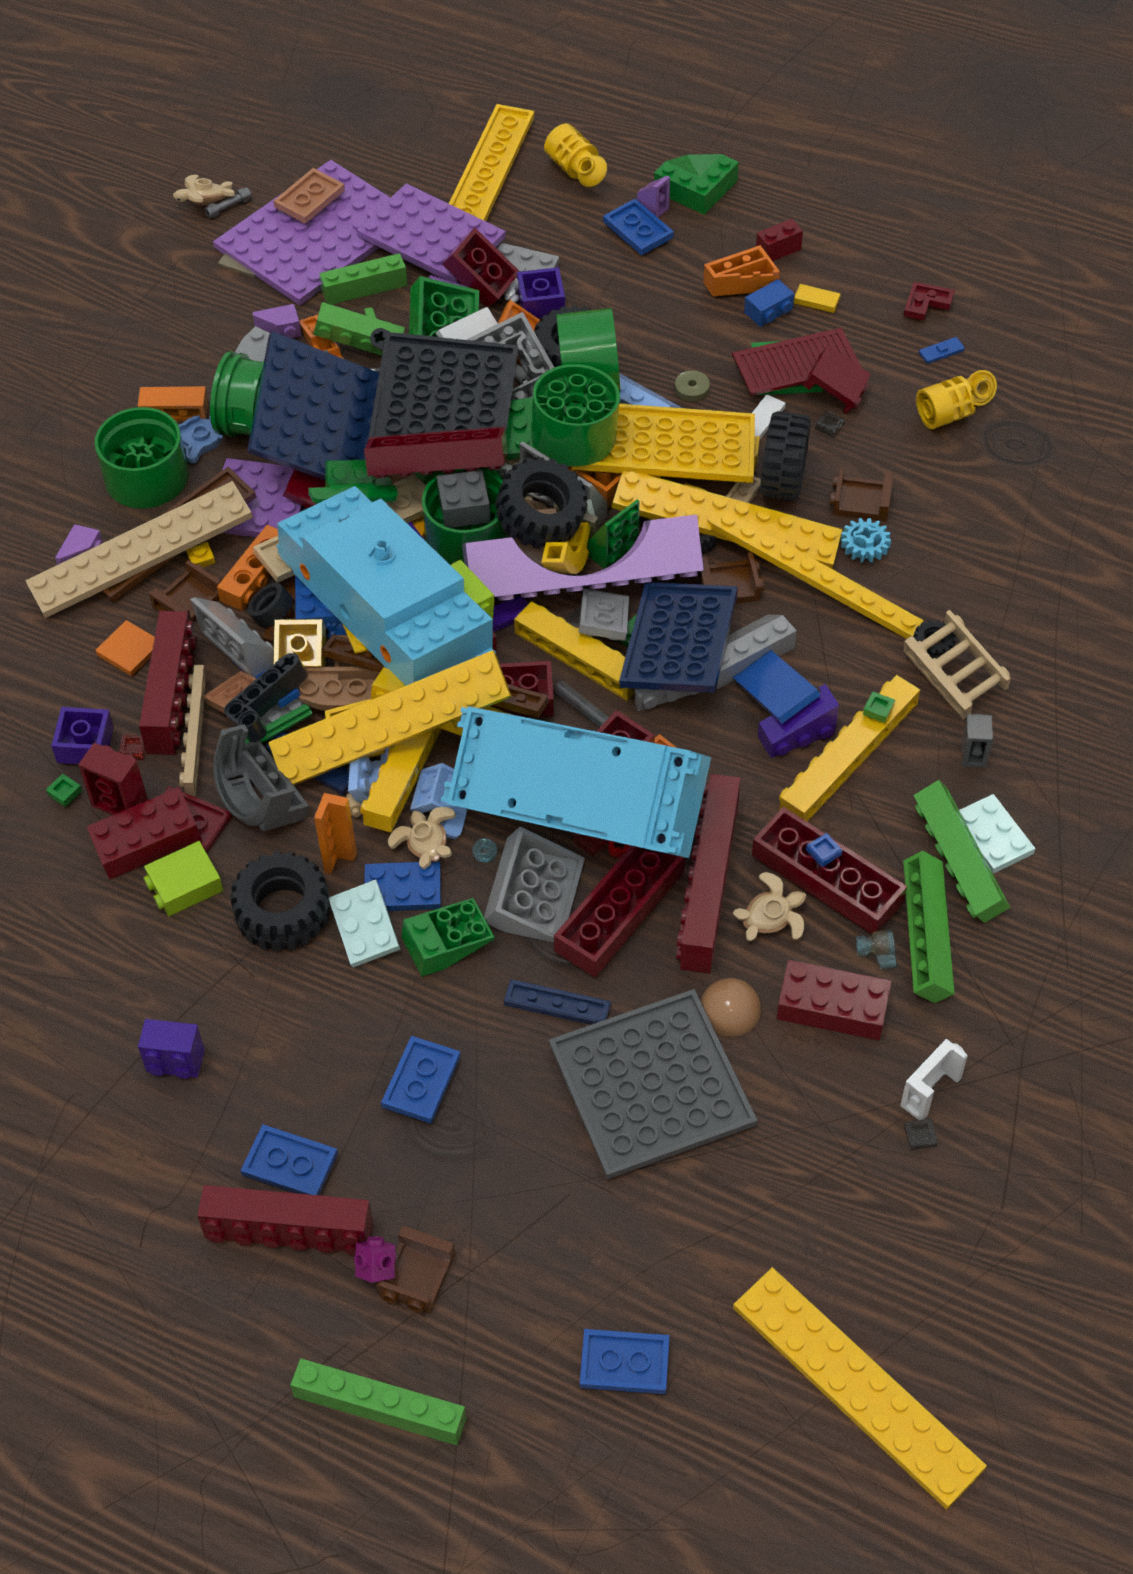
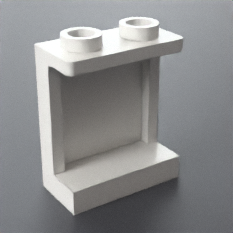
M945 1039L906 1081L900 1106L922 1122L929 1113L934 1094L932 1087L943 1075H947L955 1082H959L962 1078L967 1054L963 1048Z

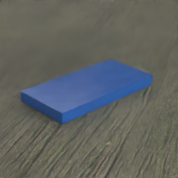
M772 650L733 677L736 684L781 724L820 696L819 691Z

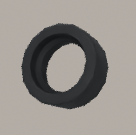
M280 583L268 584L260 589L251 599L248 605V614L261 627L273 626L275 620H281L286 616L292 606L293 597Z

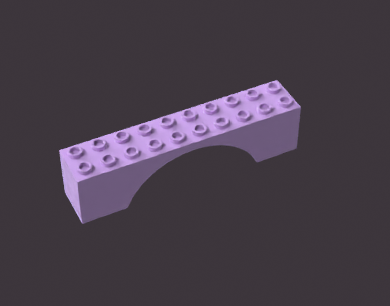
M697 515L644 521L637 540L622 558L601 571L583 576L558 574L539 566L521 551L512 537L462 544L465 565L494 594V597L498 596L500 601L514 599V594H521V598L537 596V591H543L544 595L560 593V588H566L567 592L583 590L584 585H589V589L605 588L608 582H612V586L628 585L631 579H634L635 583L652 582V577L657 576V580L675 579L674 574H680V577L698 576L697 571H703Z

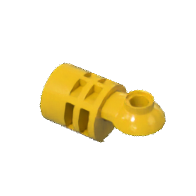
M565 123L557 126L549 133L544 144V151L571 178L578 179L585 187L595 186L603 180L607 172L606 161L598 156L596 147L590 144L577 129Z
M979 370L971 374L967 379L962 376H956L950 380L918 390L916 406L922 422L929 429H935L973 415L976 408L974 405H985L995 396L997 390L995 376L989 371Z

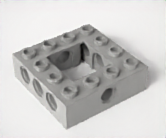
M523 312L466 339L518 345L517 357L528 374L530 381L527 382L526 380L522 385L514 388L511 400L533 397V388L536 381L542 374L554 368Z

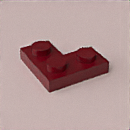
M913 282L903 316L924 320L929 306L950 310L955 290Z

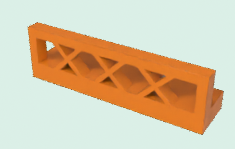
M324 793L314 820L324 873L332 874L337 858L354 862L357 856L349 799Z

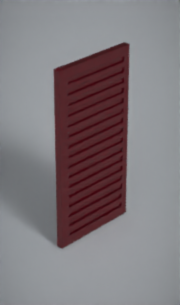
M842 328L732 352V357L751 396L803 384L818 356L828 345L861 367Z

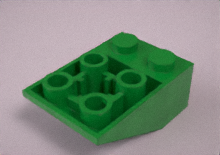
M638 499L606 522L588 540V557L603 569L622 558L639 536L640 507Z
M474 898L404 919L401 938L421 977L450 967L495 938Z

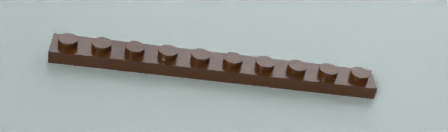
M333 634L322 648V655L327 658L379 673L385 667L370 651L355 654L348 638ZM507 684L512 697L493 704L497 707L539 718L548 704V695Z

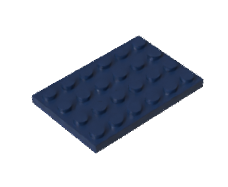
M645 582L619 679L620 688L715 693L737 600V586Z

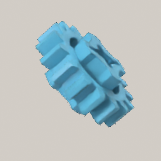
M859 518L858 523L850 521V526L845 525L844 532L841 534V548H845L846 555L852 554L853 560L857 557L860 558L861 562H864L865 559L873 562L874 557L880 560L882 554L886 555L888 548H890V532H886V526H879L880 521L871 523V518H868L867 522H863L862 518Z

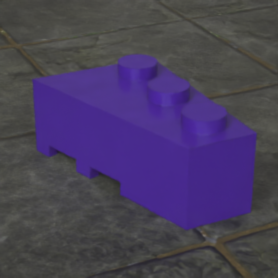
M826 684L819 687L820 696L784 723L781 724L772 715L759 722L758 738L770 758L785 755L793 749L806 747L814 741L827 739L835 734L839 704Z

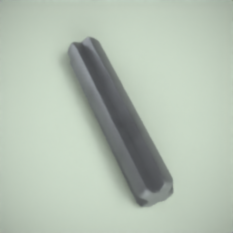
M559 681L554 686L556 694L597 726L601 727L609 718L608 715L564 681Z

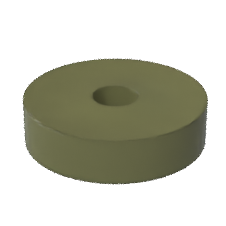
M699 371L683 372L675 380V393L684 401L697 402L704 399L709 393V379Z

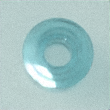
M487 838L479 839L473 845V857L479 862L492 861L497 855L495 843Z

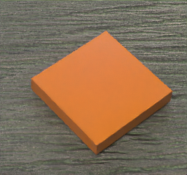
M126 620L95 650L96 655L128 675L133 676L151 658L155 637Z

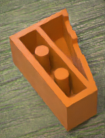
M761 245L704 264L703 283L712 296L754 293L780 278V271Z

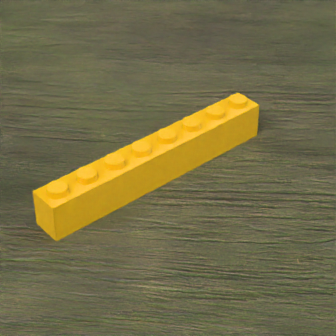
M898 675L890 682L887 681L882 686L879 694L895 699V705L886 723L863 715V711H858L853 717L852 723L848 727L844 726L840 730L838 737L833 742H828L823 753L819 757L816 756L812 759L809 768L804 773L800 772L797 775L794 784L790 788L786 787L779 796V810L785 807L808 822L918 704L920 689Z

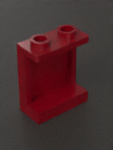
M828 345L818 356L803 386L810 390L816 383L844 402L846 405L843 412L847 413L851 408L856 409L862 400L859 396L860 394L863 395L869 386L867 381L871 374Z

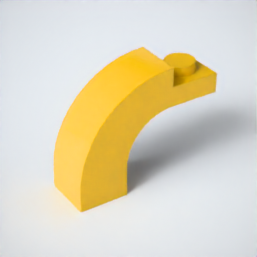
M581 522L578 531H576L571 540L566 542H546L541 561L545 569L558 574H577L583 569L589 554L586 546L591 527L588 522Z

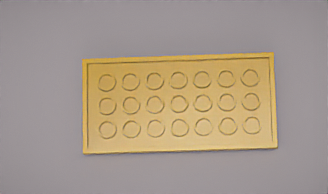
M619 404L617 436L613 450L604 459L586 466H572V470L611 473L633 471L651 476L753 483L755 414Z

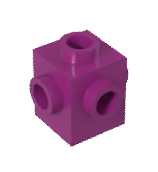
M378 1236L368 1237L367 1241L356 1243V1254L354 1257L355 1276L371 1283L395 1278V1245L384 1241L383 1237Z

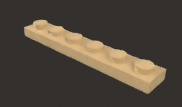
M194 665L193 675H189V688L192 689V694L187 695V707L190 708V713L185 715V725L188 727V733H184L183 736L186 752H182L181 757L182 767L185 768L184 772H180V787H184L185 793L196 797L204 711L203 696L206 689L204 665Z

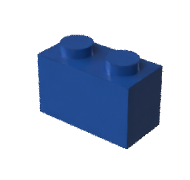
M777 279L745 297L744 313L761 327L793 309L794 293Z

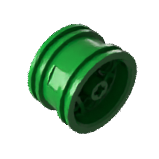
M233 351L226 352L220 360L213 380L210 400L211 425L216 434L235 437L238 434L250 436L264 360L261 362L254 361L245 353L238 354Z

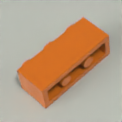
M140 387L138 407L161 410L169 414L175 421H186L200 415V419H206L208 410L206 387Z

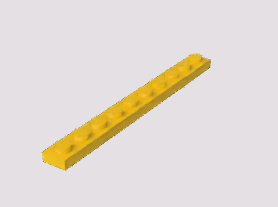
M723 509L712 523V530L905 639L914 636L916 627L920 626L924 621L726 509Z

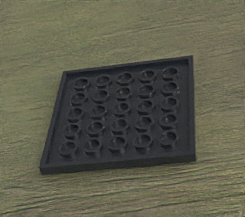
M386 332L368 441L370 437L505 427L507 435L518 345Z

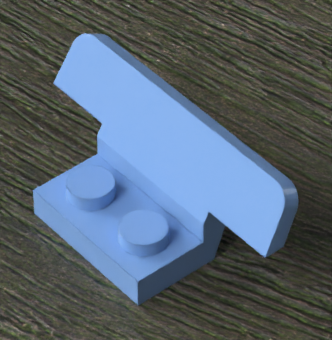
M390 747L385 748V754H381V761L371 762L368 757H363L350 763L348 792L361 805L364 800L368 799L371 784L377 781L379 769L382 764L386 763Z
M443 763L422 769L410 810L424 813L437 807L453 809L456 817L442 821L441 825L445 829L447 838L457 839L462 832L467 808L446 804L447 802L441 801V796H444L446 787L444 783L445 781H452L454 769Z

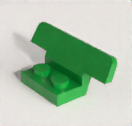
M365 459L325 460V487L308 488L311 500L317 504L354 486L371 502L382 499L384 502H394L398 499L396 485L374 486L372 476L367 475Z

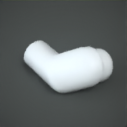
M517 278L503 293L506 301L512 300L516 303L519 300V296L516 295L518 290Z

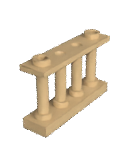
M949 610L946 612V625L922 642H917L913 636L909 637L904 641L903 651L964 720L967 714H971L973 700L996 684H999L1004 691L1007 690L1011 678L1008 670L1003 666L1000 667L966 629L961 617L954 615ZM953 632L961 642L937 659H932L927 653V649ZM968 649L976 659L954 675L947 676L943 672L942 666ZM983 666L991 677L968 693H962L957 688V684Z

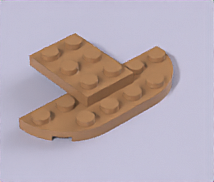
M337 635L344 638H348L347 635ZM335 660V667H305L308 675L296 687L300 693L298 699L312 708L325 711L368 700L371 698L372 684L379 675V672Z

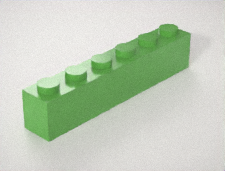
M938 780L916 793L914 797L918 804L915 805V808L922 818H926L928 823L925 827L931 837L936 838L938 843L935 844V847L942 857H946L948 863L945 866L952 877L956 876L959 882L956 884V887L963 898L966 897L969 901V904L966 906L972 917H978L986 923L1011 908L948 788Z
M922 850L903 860L905 885L907 886L906 900L913 989L915 994L933 1003H937L955 994L944 871L941 860Z
M301 1358L290 1385L295 1398L453 1445H458L466 1421L465 1406Z

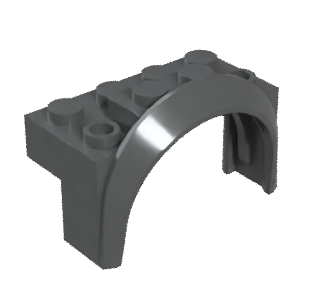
M245 725L221 730L214 755L213 772L218 794L228 811L248 826L259 825L262 831L305 820L309 805L290 780L278 770L276 762L261 742L245 743L248 733ZM239 775L244 776V777L239 778V779H235V780L228 781V779H233V778H235L236 776H239ZM249 779L254 783V785L263 795L262 800L254 791Z

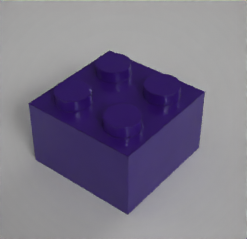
M559 267L517 272L518 295L523 309L537 318H542L545 314L548 316L550 311L554 309L557 311L560 307L565 306V294Z
M61 707L52 742V749L57 763L79 764L94 743L110 746L114 729L110 711L105 709Z
M145 1019L138 1049L146 1072L157 1076L170 1074L183 1079L189 1077L198 1078L205 1051L198 1025Z

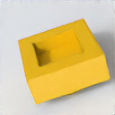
M208 542L195 545L186 550L189 560L194 564H199L202 567L216 564Z

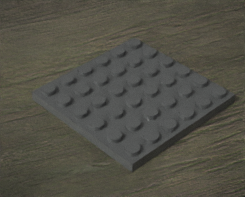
M695 989L549 1039V1047L607 1180L757 1125L758 1120Z

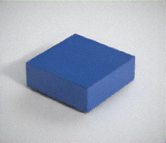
M827 833L809 843L806 847V850L821 867L841 856L843 851Z

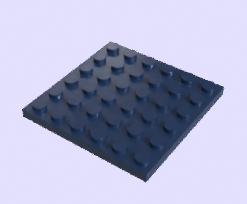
M272 331L268 337L247 452L325 480V460L365 459L364 448L369 437L379 372Z

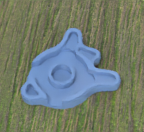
M200 415L193 416L178 425L186 459L189 463H196L202 454L216 448L223 439V435H218L213 431L210 416L209 419H200Z

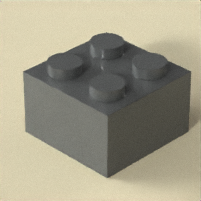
M482 470L437 476L438 497L445 527L453 528L490 522L489 500Z

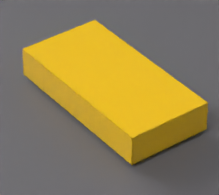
M800 284L794 297V304L834 313L841 294Z

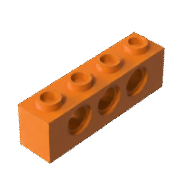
M266 525L217 586L220 602L244 611L254 595L266 586L271 574L255 556L253 547L278 536V529Z

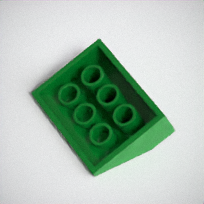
M420 276L410 289L409 334L438 337L436 334L438 330L479 311V290Z

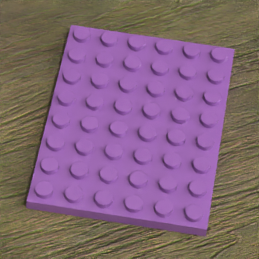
M329 160L317 170L343 183L345 191L306 224L275 208L273 202L275 199H273L213 241L215 249L229 255L253 272L255 276L298 305H302L321 291L319 273L358 264L380 248L358 237L357 229L384 205L390 197L332 160Z

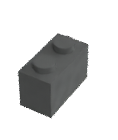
M967 714L961 739L962 767L986 768L993 741L992 715Z

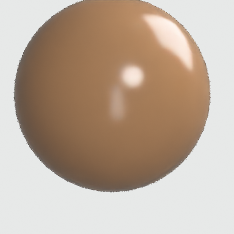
M724 978L712 983L704 991L700 1000L715 1033L722 1036L735 1037L744 1035L757 1025L761 1017V1001L757 992L751 985L740 979Z

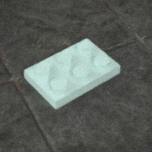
M994 794L959 810L993 874L1034 854L1035 847Z
M376 880L329 897L349 962L353 968L400 950Z

